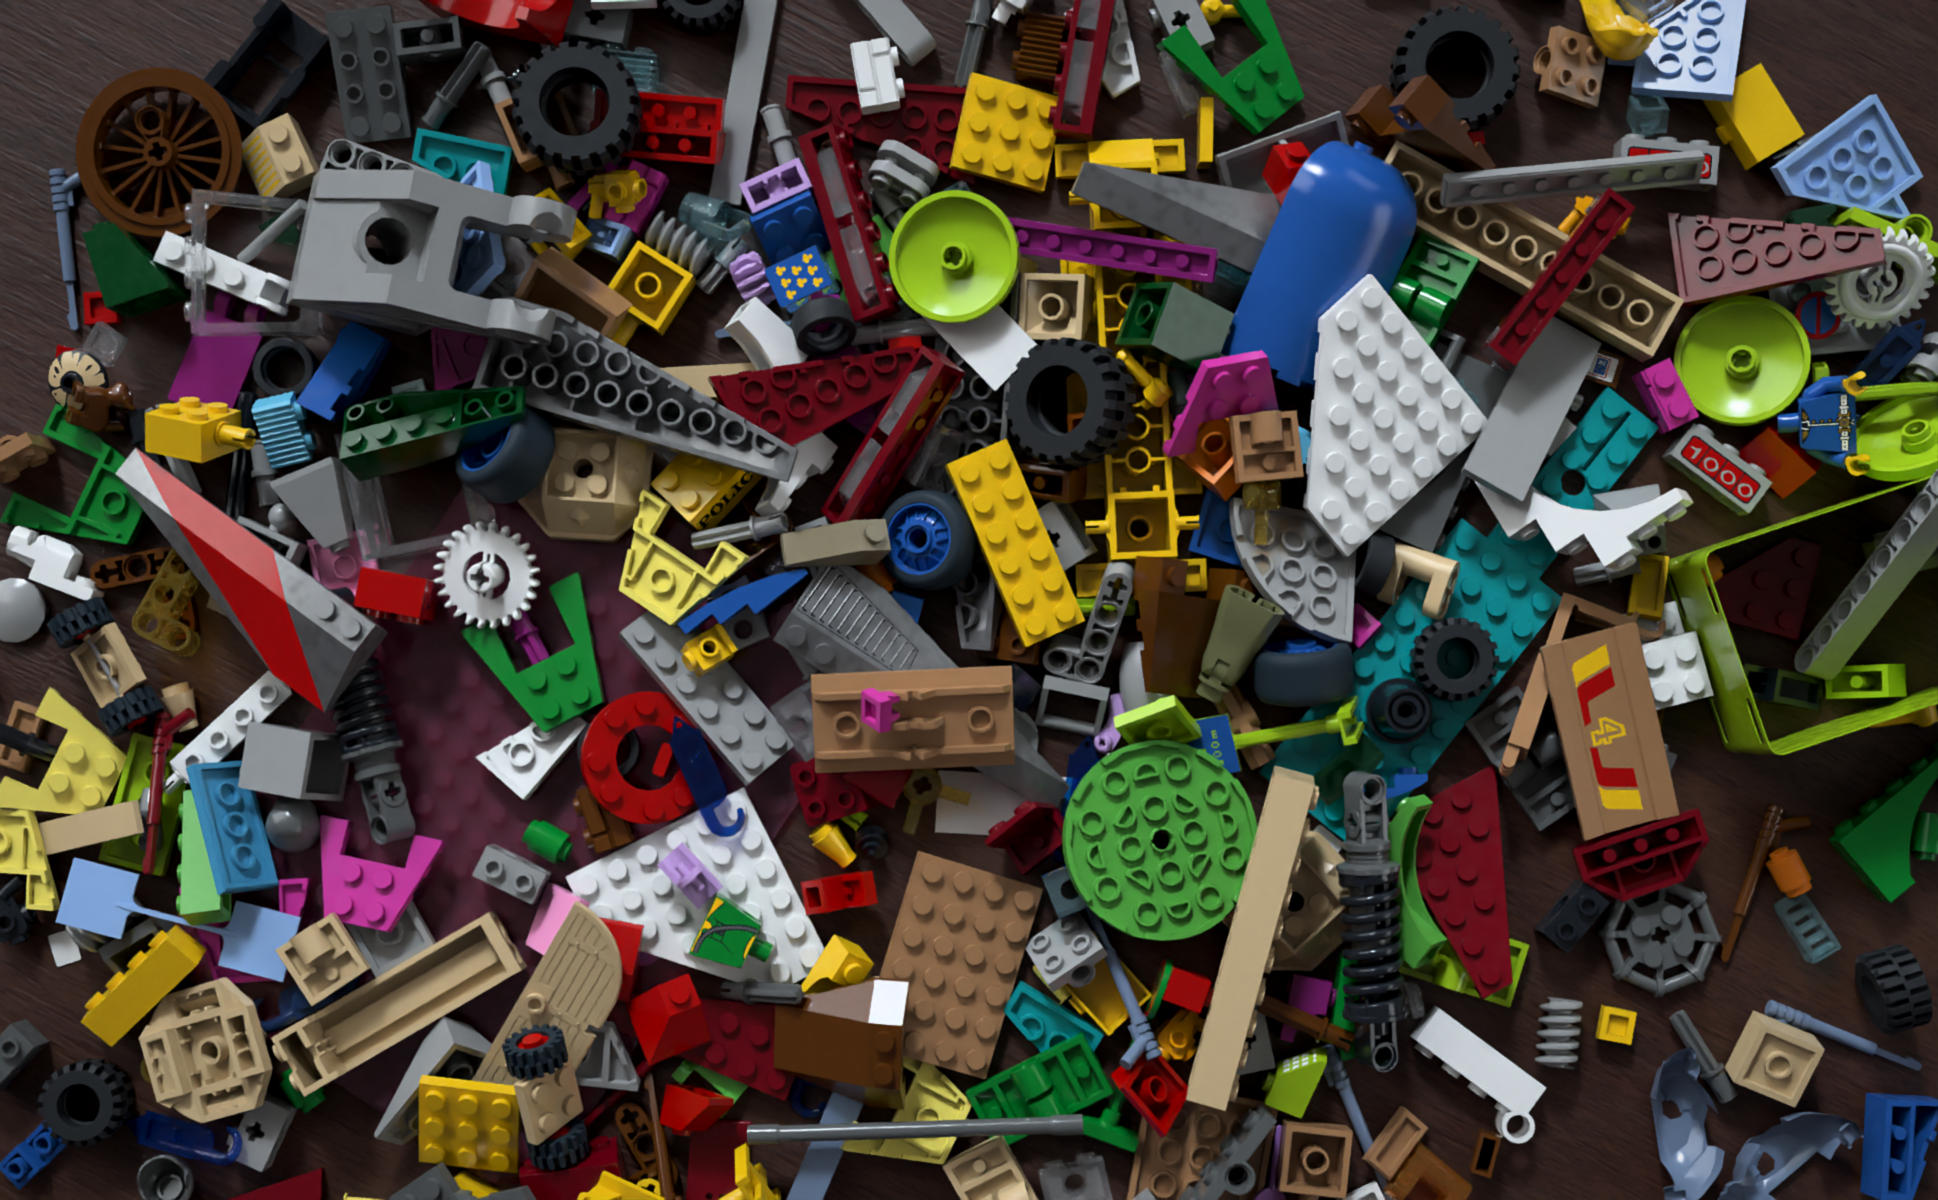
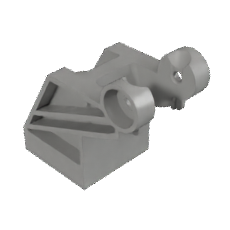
M320 170L313 177L286 304L412 336H418L438 327L505 341L515 340L524 343L547 345L551 342L556 313L552 310L541 308L530 310L521 307L515 300H490L453 289L465 228L522 238L525 239L527 244L533 242L541 243L543 241L569 243L573 236L577 210L555 200L529 195L510 197L417 170ZM374 236L382 243L386 250V256H388V263H380L369 254L365 245V237Z

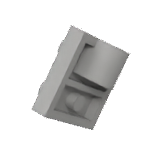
M1079 911L1060 918L1029 939L1025 947L1052 992H1055L1068 982L1071 986L1077 988L1089 984L1096 973L1093 965L1108 956Z

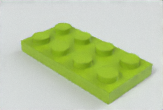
M133 732L113 805L138 800V803H140L142 790L150 787L153 736ZM173 742L172 750H169L168 756H166L164 782L175 773L170 761L187 745ZM183 782L171 795H168L163 790L161 818L164 843L162 848L156 852L154 875H166L181 821L179 817V804L183 803V791L190 788L188 783ZM143 833L102 843L98 860L143 872V859L146 857V852L141 850L138 845V839Z

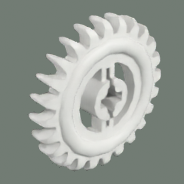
M1888 226L1887 233L1883 237L1887 264L1824 277L1831 283L1829 285H1822L1824 292L1830 294L1825 296V301L1828 305H1832L1831 312L1834 315H1840V320L1844 323L1851 321L1854 328L1860 327L1864 323L1865 328L1870 330L1874 327L1875 323H1878L1880 329L1885 328L1887 321L1890 320L1894 325L1898 324L1899 316L1902 315L1905 318H1909L1911 316L1909 311L1911 308L1920 309L1921 304L1918 300L1929 297L1930 294L1925 288H1930L1934 285L1935 282L1930 276L1935 274L1936 269L1931 265L1934 257L1932 254L1927 253L1928 246L1923 242L1919 244L1917 235L1912 234L1908 240L1907 232L1904 229H1900L1899 235L1896 237L1894 230ZM1892 261H1895L1904 270L1903 281L1893 295L1883 299V297L1891 294L1897 286V278L1891 269ZM1858 276L1869 292L1868 299L1862 298L1856 291Z
M482 521L476 523V530L473 526L467 524L463 526L465 534L460 531L452 533L456 542L452 540L443 542V545L449 551H441L436 554L445 563H440L433 567L435 570L444 573L443 576L436 578L434 583H442L446 586L437 595L450 596V599L444 605L445 608L453 605L458 606L453 615L455 618L467 613L466 625L471 624L477 618L478 629L485 627L488 620L491 629H496L499 626L500 620L503 626H508L511 623V615L515 620L521 619L522 612L520 608L524 611L530 610L531 605L527 598L531 600L537 598L536 592L531 589V587L540 585V581L533 578V574L540 572L539 567L531 566V562L536 559V555L526 554L530 544H519L520 533L510 537V528L508 526L502 527L499 532L496 522H491L488 530ZM483 552V561L471 566L466 575L470 559L475 554ZM497 555H499L509 568L510 582L507 590L501 596L493 598L494 588L500 586L505 578V570L497 561Z

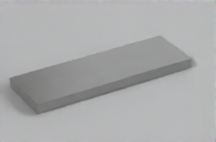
M1553 316L1514 367L1460 473L1511 502L1520 505L1602 343Z

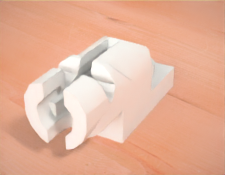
M16 526L13 529L7 542L6 553L32 568L28 579L82 600H92L95 597L103 598L105 591L95 588L96 582L77 575L83 560V554L77 548L50 536H40L38 532L26 527Z

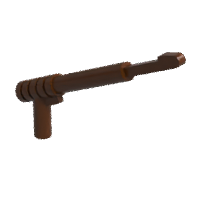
M1773 804L1768 805V812H1766L1764 817L1765 821L1763 820L1761 825L1763 828L1759 831V838L1757 837L1755 843L1757 845L1734 909L1735 916L1725 944H1722L1720 948L1719 959L1721 961L1727 962L1730 958L1744 916H1747L1769 850L1772 849V846L1777 847L1779 845L1783 832L1810 828L1811 821L1809 816L1782 819L1781 815L1784 814L1785 809Z
M649 1072L644 1077V1088L649 1093L653 1121L650 1125L660 1196L665 1198V1200H682V1197L676 1196L673 1190L664 1125L660 1124L654 1075Z

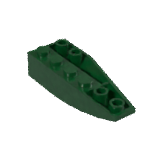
M524 386L410 391L345 407L339 459L356 479L361 482L449 457L486 440L524 417L526 389Z

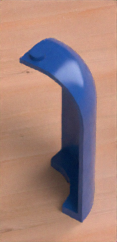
M1330 141L1315 150L1302 165L1287 192L1231 323L1230 334L1225 340L1221 354L1232 356L1262 350L1268 356L1271 371L1272 369L1277 370L1276 378L1298 387L1302 386L1311 389L1315 393L1316 380H1313L1315 355L1318 352L1320 332H1317L1318 319L1367 274H1372L1388 294L1409 249L1416 228L1417 208L1411 186L1398 169L1388 162L1371 155L1374 148L1355 141L1354 146L1340 141Z

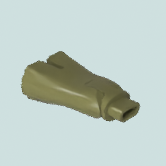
M1230 584L1225 586L1217 610L1213 629L1202 659L1201 673L1198 677L1201 682L1196 690V693L1218 704L1224 693H1229L1232 686L1242 678L1258 651L1284 616V611L1275 604L1259 598L1254 603L1253 600L1256 595L1239 586Z

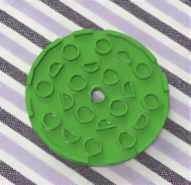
M1149 740L1134 743L1110 753L1097 762L1084 775L1075 788L1065 813L1062 833L1063 854L1066 868L1075 890L1087 907L1103 922L1124 934L1140 939L1154 941L1178 940L1200 934L1221 922L1237 904L1258 827L1256 816L1246 791L1238 779H1234L1230 772L1222 766V762L1202 749H1196L1181 744L1178 741ZM1160 830L1165 832L1169 838L1168 846L1163 850L1158 849L1152 843L1154 834Z

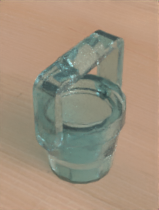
M689 192L680 205L679 221L713 241L720 239L731 242L752 228V222L749 218L751 214L730 206V202L719 197L713 198ZM729 219L738 222L730 229L726 228Z

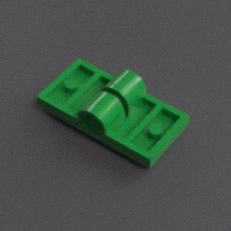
M1421 233L1400 271L1397 273L1388 295L1432 349L1478 269L1480 259Z
M1084 1032L966 1090V1095L979 1119L1069 1115L1114 1093V1089ZM1003 1135L1008 1145L1028 1136Z

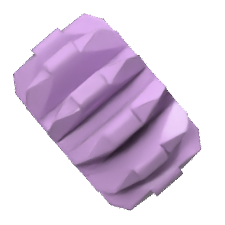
M754 251L737 257L735 261L730 263L729 269L732 279L745 302L757 297L766 306L771 303L770 301L776 299V296L765 274L767 267L761 256Z

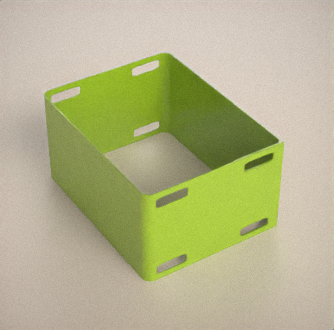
M1932 475L1903 481L1669 560L1667 583L1673 600L1677 603L1684 632L1696 631L1713 691V696L1707 698L1721 739L1728 751L1745 754L1785 755L1938 704V685L1909 694L1907 697H1900L1768 741L1707 566V557L1713 550L1911 484L1914 485L1918 495ZM1702 568L1704 569L1706 576L1708 578L1719 611L1718 614L1716 613L1715 608L1713 606L1707 585L1702 574ZM1670 575H1672L1673 580H1674V582H1675V585H1676V588H1677V591H1678L1680 600H1681V602H1682V605H1683V608H1684V611H1685L1686 618H1684V616H1683V614H1682V611H1681V608H1680V606H1679V603H1678V600H1677V597H1676V594H1675V591H1674V588H1673V585H1672V582H1671V579H1670ZM1746 698L1750 700L1764 743L1759 738ZM1713 699H1715L1716 704H1717V706H1718V709H1719V712H1720V715H1721V718H1722L1724 727H1725L1726 732H1727V735H1728L1729 742H1727V740H1726V738H1725V735H1724V733H1723V730H1722V727H1721V724H1720V721H1719V718H1718V715H1717V712H1716V709H1715V706H1714V703H1713Z

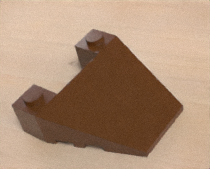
M1429 75L1412 78L1396 98L1384 85L1369 87L1345 114L1346 119L1351 123V129L1358 136L1391 149L1398 140L1456 173L1498 169L1480 142L1473 144L1467 135L1471 128L1465 120H1461L1459 123L1452 112L1456 107L1455 104Z
M1136 556L1132 590L1134 600H1138L1140 619H1137L1136 622L1137 630L1142 631L1144 650H1140L1145 692L1191 698L1200 697L1196 690L1201 682L1198 677L1201 673L1202 659L1225 586L1228 584L1239 586L1256 595L1253 602H1257L1258 590L1251 582L1246 571L1209 568L1206 598L1184 595L1188 567L1187 561L1163 557Z

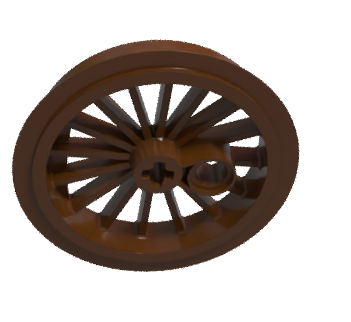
M154 67L136 70L121 76L106 86L86 110L76 141L78 174L82 186L93 205L112 223L132 233L150 237H163L165 231L175 235L183 234L210 220L231 196L237 183L242 163V141L239 127L226 101L212 86L202 79L173 68ZM169 92L166 112L157 107L155 93ZM184 93L192 96L189 105L173 131L178 94ZM146 96L148 105L140 108L137 112L132 103ZM201 103L210 115L183 135ZM124 109H127L134 118L137 129L146 140L115 122ZM158 114L160 124L155 130H151L148 126L149 119L153 115ZM213 123H216L220 134L219 137L187 145ZM113 127L144 145V149L107 145L106 142L111 128ZM215 145H222L221 159L183 155ZM163 148L167 149V153L163 154ZM107 150L144 155L143 158L110 167L105 166V151ZM182 161L220 165L216 180H212ZM145 165L115 190L113 189L108 178L110 174ZM179 166L212 185L209 192L203 198ZM149 174L131 208H129L120 197ZM175 174L195 201L183 204ZM168 179L175 207L164 209ZM157 181L154 211L139 213Z

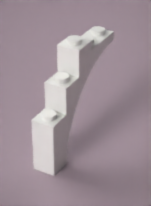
M757 297L742 304L724 328L742 347L757 371L772 369V367L809 362L806 360L809 355L804 354L798 349L793 330ZM822 432L794 447L798 450L789 483L772 478L768 479L766 489L755 508L757 513L761 516H768L784 512L792 501L789 497L794 490L799 489L808 477L817 473L823 474L831 467L834 462L831 457L838 447Z
M1475 481L1509 538L1519 541L1529 540L1540 532L1539 528L1541 527L1556 552L1565 555L1570 554L1571 556L1583 551L1588 546L1586 542L1589 541L1603 566L1613 570H1624L1636 562L1635 557L1643 552L1637 540L1642 541L1650 538L1658 531L1657 527L1667 520L1671 522L1682 517L1687 512L1685 508L1694 503L1686 491L1674 488L1652 501L1625 509L1607 511L1583 510L1561 505L1541 494L1531 485L1523 502L1517 505Z

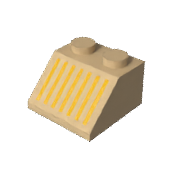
M288 113L258 126L242 143V158L265 207L312 186L313 177L318 173L319 166L299 123Z

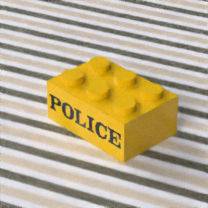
M679 453L650 485L698 531L715 528L763 476Z

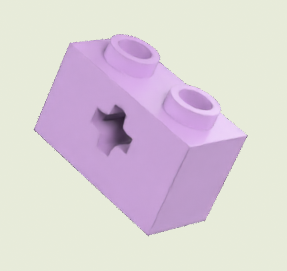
M799 157L739 184L752 215L808 189L812 197H815L813 187Z

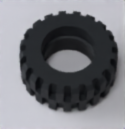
M1458 5L1455 11H1451L1449 6L1441 7L1436 14L1429 12L1422 16L1419 22L1414 23L1405 34L1391 61L1390 68L1393 72L1389 77L1390 87L1395 88L1393 96L1396 98L1412 78L1427 75L1426 60L1429 54L1436 48L1455 46L1468 51L1474 56L1481 67L1483 84L1480 90L1472 97L1464 99L1451 98L1456 106L1452 112L1459 123L1461 120L1467 122L1471 128L1468 132H1477L1483 126L1487 127L1492 123L1514 96L1518 87L1516 81L1520 77L1521 66L1516 65V61L1520 58L1517 47L1511 48L1510 46L1514 39L1509 31L1503 33L1499 29L1502 22L1496 17L1492 22L1486 19V11L1477 8L1475 13L1468 12L1469 7L1464 5Z
M569 41L559 43V50L552 52L550 46L541 50L543 57L538 61L532 57L526 63L529 69L526 74L523 72L519 73L516 79L519 86L518 90L515 89L512 92V102L514 104L512 109L513 119L527 148L548 168L554 166L558 172L566 175L569 171H575L577 176H587V170L593 169L598 174L606 171L604 166L610 162L614 166L622 161L620 155L624 151L630 153L634 147L633 139L634 137H639L642 128L640 124V119L643 118L641 98L629 69L626 70L623 62L616 55L611 57L608 50L599 45L592 49L589 42L578 41L577 47H571ZM589 83L601 88L607 96L609 110L606 118L598 128L585 135L568 136L557 132L549 123L547 109L551 99L560 89L567 85Z
M1061 337L1060 339L1052 338L1044 341L1043 346H1034L1028 351L1029 357H1022L1016 364V367L1019 369L1016 374H1011L1008 381L1011 384L1010 392H1006L1005 402H1009V410H1005L1007 421L1013 424L1010 427V431L1014 439H1021L1019 446L1026 453H1031L1033 458L1041 462H1048L1049 464L1085 467L1090 463L1097 464L1104 461L1105 454L1112 455L1119 449L1117 444L1119 440L1125 441L1129 434V431L1126 429L1128 423H1133L1135 413H1131L1132 404H1136V394L1131 393L1130 387L1134 386L1132 376L1124 373L1127 370V366L1122 359L1115 358V352L1109 348L1084 340ZM1077 372L1087 390V407L1080 423L1073 430L1065 433L1055 418L1054 400L1061 383L1069 375Z

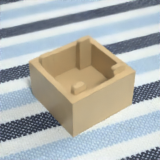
M1753 1010L1725 1069L1734 1083L1796 1107L1825 1049L1814 1035Z

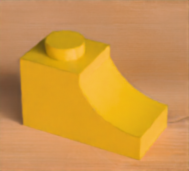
M834 934L802 983V991L805 992V995L815 992L818 994L835 990L839 986H851L862 983L874 963L859 945Z

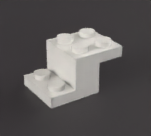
M1676 601L1664 603L1660 621L1639 618L1637 625L1650 631H1657L1659 622L1666 621V630L1659 640L1649 642L1641 639L1656 710L1713 696L1696 631L1684 632Z

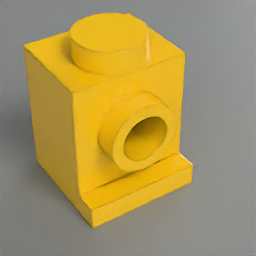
M717 623L711 629L686 642L680 651L686 668L691 672L694 671L699 678L730 660L738 649L723 626ZM703 645H707L711 653L705 652Z

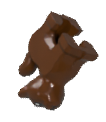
M74 380L71 395L74 396V402L83 403V405L78 409L73 406L67 407L66 423L73 426H82L92 432L117 431L126 434L129 426L121 421H109V409L112 406L118 410H135L133 394L128 389L127 384L117 382L109 388L84 386L80 381Z

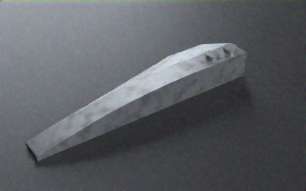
M1085 161L1070 192L1179 243L1220 249L1218 261L1248 275L1253 273L1281 208V204L1275 195Z
M503 294L502 299L515 300L523 308L530 310L541 308L555 312L556 318L551 342L547 345H539L515 340L505 341L489 338L472 388L524 386L526 389L525 405L538 413L672 452L789 483L798 454L796 448L718 404L713 399L696 391L691 386L630 352L625 347L608 339L569 314Z

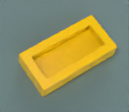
M1201 97L1198 103L1196 169H1210L1213 162L1214 97Z
M1657 554L1638 556L1642 573L1631 575L1626 616L1631 617L1634 612L1638 611L1639 618L1660 621L1663 613L1669 556Z

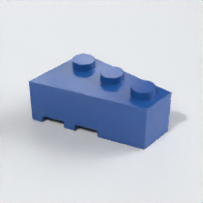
M351 320L347 326L345 325L340 330L336 343L296 403L343 426L345 407L362 402L393 343Z
M1866 1093L1865 1136L1863 1137L1860 1192L1879 1200H1913L1926 1165V1161L1923 1159L1930 1141L1934 1142L1937 1135L1934 1129L1938 1121V1099L1924 1095Z

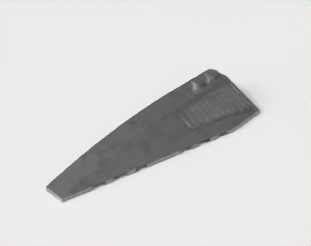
M849 565L821 566L773 639L825 674L959 668L885 588ZM1015 728V764L973 766L1031 802L1049 803L1057 807L1070 788L1068 783Z

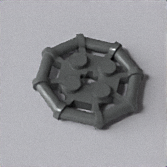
M1680 883L1654 891L1655 900L1641 906H1637L1633 899L1624 902L1614 899L1602 928L1598 930V937L1602 938L1614 970L1612 975L1617 980L1622 979L1653 993L1655 998H1663L1664 994L1695 982L1702 983L1706 979L1704 974L1718 943L1722 942V935L1718 933L1706 902L1707 895L1703 891L1697 892ZM1665 892L1688 902L1681 908L1665 902ZM1627 907L1631 911L1629 923L1625 925L1624 930H1616ZM1694 909L1704 933H1695L1688 914ZM1657 926L1667 932V936L1664 938L1665 941L1662 944L1659 941H1652L1651 938L1655 934ZM1618 937L1624 938L1630 956L1625 961L1616 941ZM1694 941H1704L1696 961L1692 965L1687 957L1693 951ZM1637 962L1653 968V979L1632 970V967ZM1681 964L1687 971L1663 980V970Z

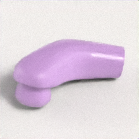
M1120 692L1108 696V720L1094 740V746L1100 753L1113 751L1122 737L1115 729L1113 718L1126 713Z

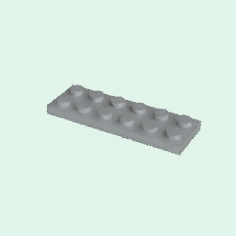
M648 610L623 629L618 637L744 785L747 786L792 749L797 742L728 662L721 664L699 678L694 671L691 672L686 668L682 661L680 650L686 642L702 634L699 628L692 634L686 635L678 624L669 625ZM703 645L705 652L711 653L707 645Z

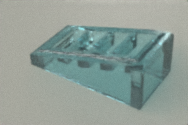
M1805 893L1793 898L1786 896L1772 905L1806 962L1818 963L1842 948ZM1801 902L1803 908L1789 916L1787 910ZM1806 915L1810 917L1808 921L1798 927L1794 923ZM1816 927L1817 932L1807 938L1803 936L1805 932ZM1821 939L1824 940L1825 943L1821 944L1815 949H1812L1811 945L1815 944Z

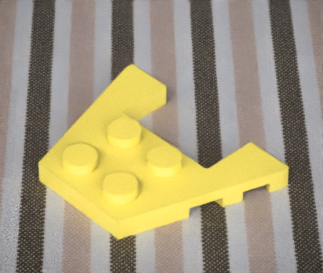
M643 489L639 501H641L638 517H635L633 530L635 531L631 549L627 551L619 591L669 625H676L747 563L750 557L729 543L721 541L707 567L703 568L655 536L671 505L651 491Z
M49 687L35 715L68 731L38 790L4 776L0 784V807L64 814H78L103 808L123 770L127 753L99 728L90 723L79 710L71 706L60 696L59 692Z
M0 807V873L27 875L26 909L55 911L59 910L60 901L35 811Z
M903 1056V1068L913 1072L914 1076L905 1092L904 1110L897 1109L891 1122L965 1120L972 1104L964 1094L933 1064ZM957 1137L844 1140L840 1149L849 1152L944 1165Z

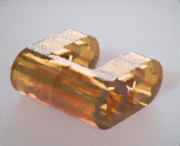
M1419 1142L1390 1181L1388 1180L1383 1192L1393 1200H1403L1417 1181L1420 1180L1438 1195L1436 1200H1466L1472 1190V1185Z

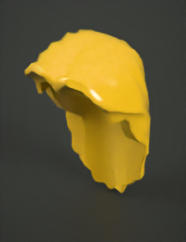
M1579 0L1587 27L1595 43L1602 53L1612 60L1627 61L1636 59L1637 56H1641L1645 50L1649 49L1654 38L1658 37L1659 30L1657 28L1650 27L1647 22L1642 24L1634 17L1625 15L1621 7L1616 3V0Z

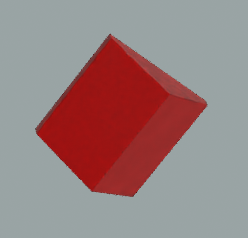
M1777 416L1766 421L1738 450L1741 454L1739 458L1747 464L1753 463L1767 473L1765 477L1773 482L1769 489L1781 500L1816 474L1822 464V461L1806 454L1805 450L1800 448L1797 432H1777Z
M1143 1052L1130 1070L1120 1066L1110 1076L1119 1090L1158 1135L1164 1137L1186 1101L1188 1086L1162 1056L1147 1061L1146 1053Z

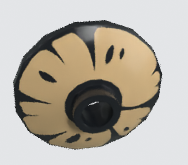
M78 349L65 351L54 359L49 368L48 384L51 395L57 404L65 409L68 406L78 409L83 405V403L74 402V396L71 395V378L75 381H80L84 386L109 388L106 369L100 360L89 352Z

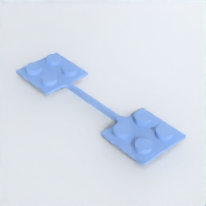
M74 857L56 923L117 939H122L128 916L133 912L191 926L184 918L140 907L135 903L134 894L140 874ZM237 900L228 926L219 928L203 924L191 927L214 932L223 937L224 945L218 963L219 966L284 982L287 968L275 950L297 935L302 917Z

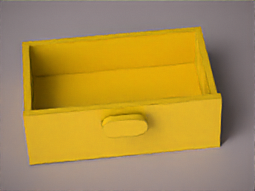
M1761 63L1735 78L1732 102L1703 100L1719 126L1716 128L1717 135L1723 144H1730L1745 170L1750 169L1805 135Z
M1103 958L1093 965L1096 973L1089 984L1077 988L1071 986L1068 982L1063 986L1073 996L1068 1001L1079 1014L1083 1015L1087 1012L1105 1033L1110 1036L1129 1017V1014L1108 965ZM1119 958L1137 1002L1141 1006L1152 994Z

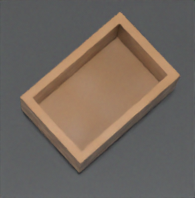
M552 246L534 259L514 295V298L565 312L610 340L614 337L633 305Z

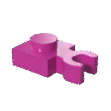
M1358 602L1354 606L1352 643L1349 646L1351 648L1355 644L1362 650L1384 625Z

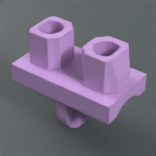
M683 842L657 865L697 909L703 906L723 887V884Z

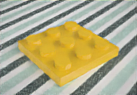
M972 72L969 75L949 169L1036 193H1043L1056 136L1053 134V126L1048 125L1050 107L1057 106L1058 96Z
M422 1075L419 1081V1162L439 1164L443 1161L445 1165L517 1174L520 1167L521 1113L514 1086Z

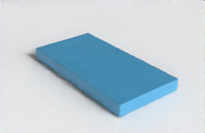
M242 761L192 764L186 768L217 895L272 889L279 885L256 791L238 788Z

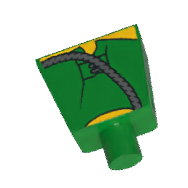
M718 892L689 950V954L741 968L747 955L765 963L774 945L756 937L762 925L760 920Z

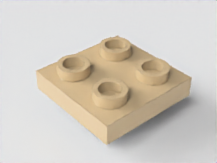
M335 912L304 929L275 950L311 1006L316 1005L371 968Z

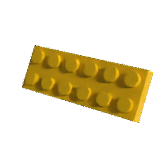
M1007 438L946 464V470L962 507L972 524L978 544L1023 647H1028L1084 622L1083 614Z

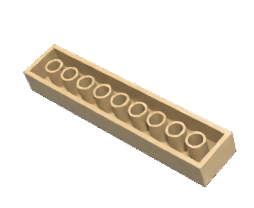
M1398 140L1394 143L1384 160L1403 174L1414 193L1417 208L1414 236L1419 238L1422 233L1479 258L1480 265L1477 271L1522 296L1569 236L1509 202L1443 208L1440 203L1443 174L1456 172ZM1600 254L1555 314L1643 363L1654 356L1684 300Z
M1274 765L1215 982L1212 1000L1209 1004L1190 1074L1186 1096L1188 1101L1226 1111L1228 1101L1235 1102L1240 1077V1074L1236 1073L1237 1069L1244 1070L1249 1044L1245 1039L1246 1037H1253L1257 1022V1010L1253 1009L1255 1005L1261 1006L1264 998L1266 979L1262 978L1263 973L1270 974L1275 956V947L1271 946L1272 940L1279 941L1284 923V915L1280 914L1281 907L1288 909L1293 890L1291 889L1292 883L1289 882L1290 875L1297 876L1301 862V851L1297 850L1299 842L1306 843L1310 829V819L1306 818L1308 810L1314 811L1318 801L1319 786H1315L1314 776Z

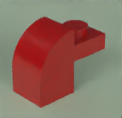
M872 871L849 872L800 882L806 915L828 913L840 909L869 906L878 903Z

